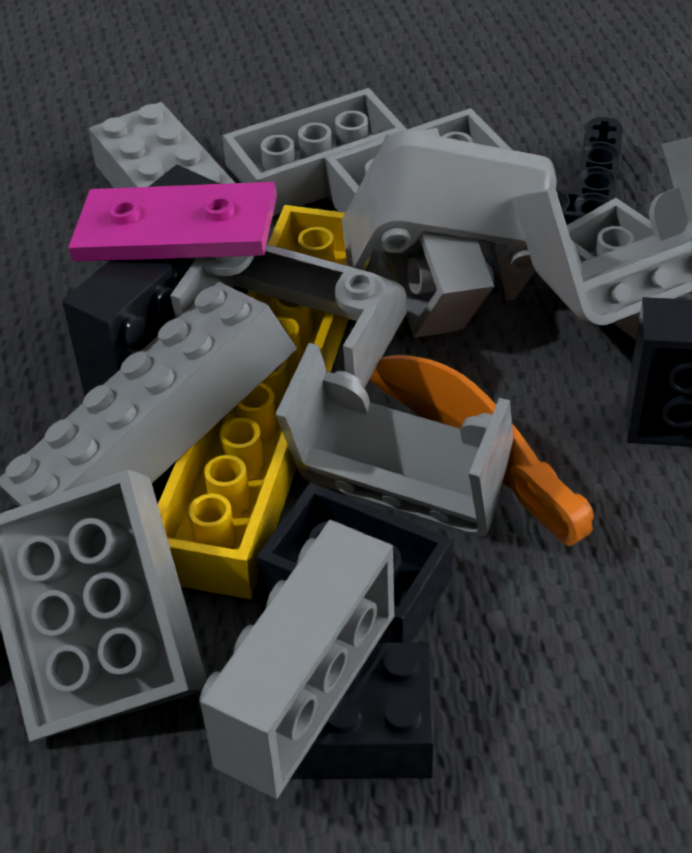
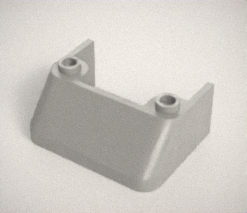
M402 131L390 135L380 146L342 219L347 266L362 270L374 249L390 253L405 251L418 240L422 231L496 243L495 248L506 300H515L535 273V269L512 197L552 188L556 189L557 178L552 161L541 155L412 131Z
M692 137L662 144L674 189L659 194L651 203L649 219L654 235L585 261H580L577 248L570 239L555 188L512 197L535 271L583 323L607 325L636 314L641 310L643 297L674 299L692 292Z
M266 244L265 253L262 256L196 258L170 295L175 318L181 316L194 304L200 292L214 286L217 282H221L231 288L236 286L355 320L357 322L343 345L345 372L359 378L363 388L367 385L407 311L406 292L395 281L371 272Z
M309 343L275 414L299 474L309 483L312 482L346 496L475 537L486 536L495 516L513 443L510 400L499 398L493 414L481 413L478 416L468 417L464 420L461 429L371 403L359 378L344 371H337L335 374L327 372L319 346Z

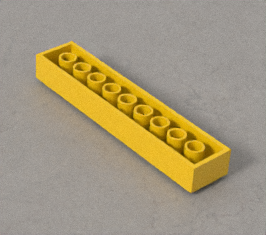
M284 205L268 244L347 266L342 219L345 213ZM369 259L362 270L366 271ZM248 290V296L270 307L297 350L176 461L158 503V508L181 587L252 599L259 579L256 556L276 530L297 470L275 414L309 343L319 346L326 370L331 372L349 319Z

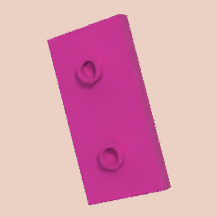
M275 182L90 189L68 247L72 261L262 256L265 253L277 197Z

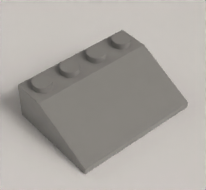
M126 469L0 513V628L29 742L202 691L207 679L149 476Z

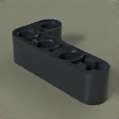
M598 117L590 120L586 125L576 191L556 189L566 225L615 198L623 128L618 121L612 118Z

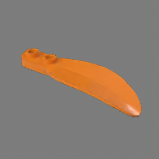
M409 355L383 357L379 360L369 379L377 388L423 418L461 429L466 418L478 416L481 413L493 414L496 404L489 396L466 376L442 363ZM512 424L513 443L503 484L513 490L520 503L561 543L567 546L576 544L589 536L593 530L592 520L594 514L589 502L582 495L573 493L558 479L555 471L549 464L538 460L528 443Z

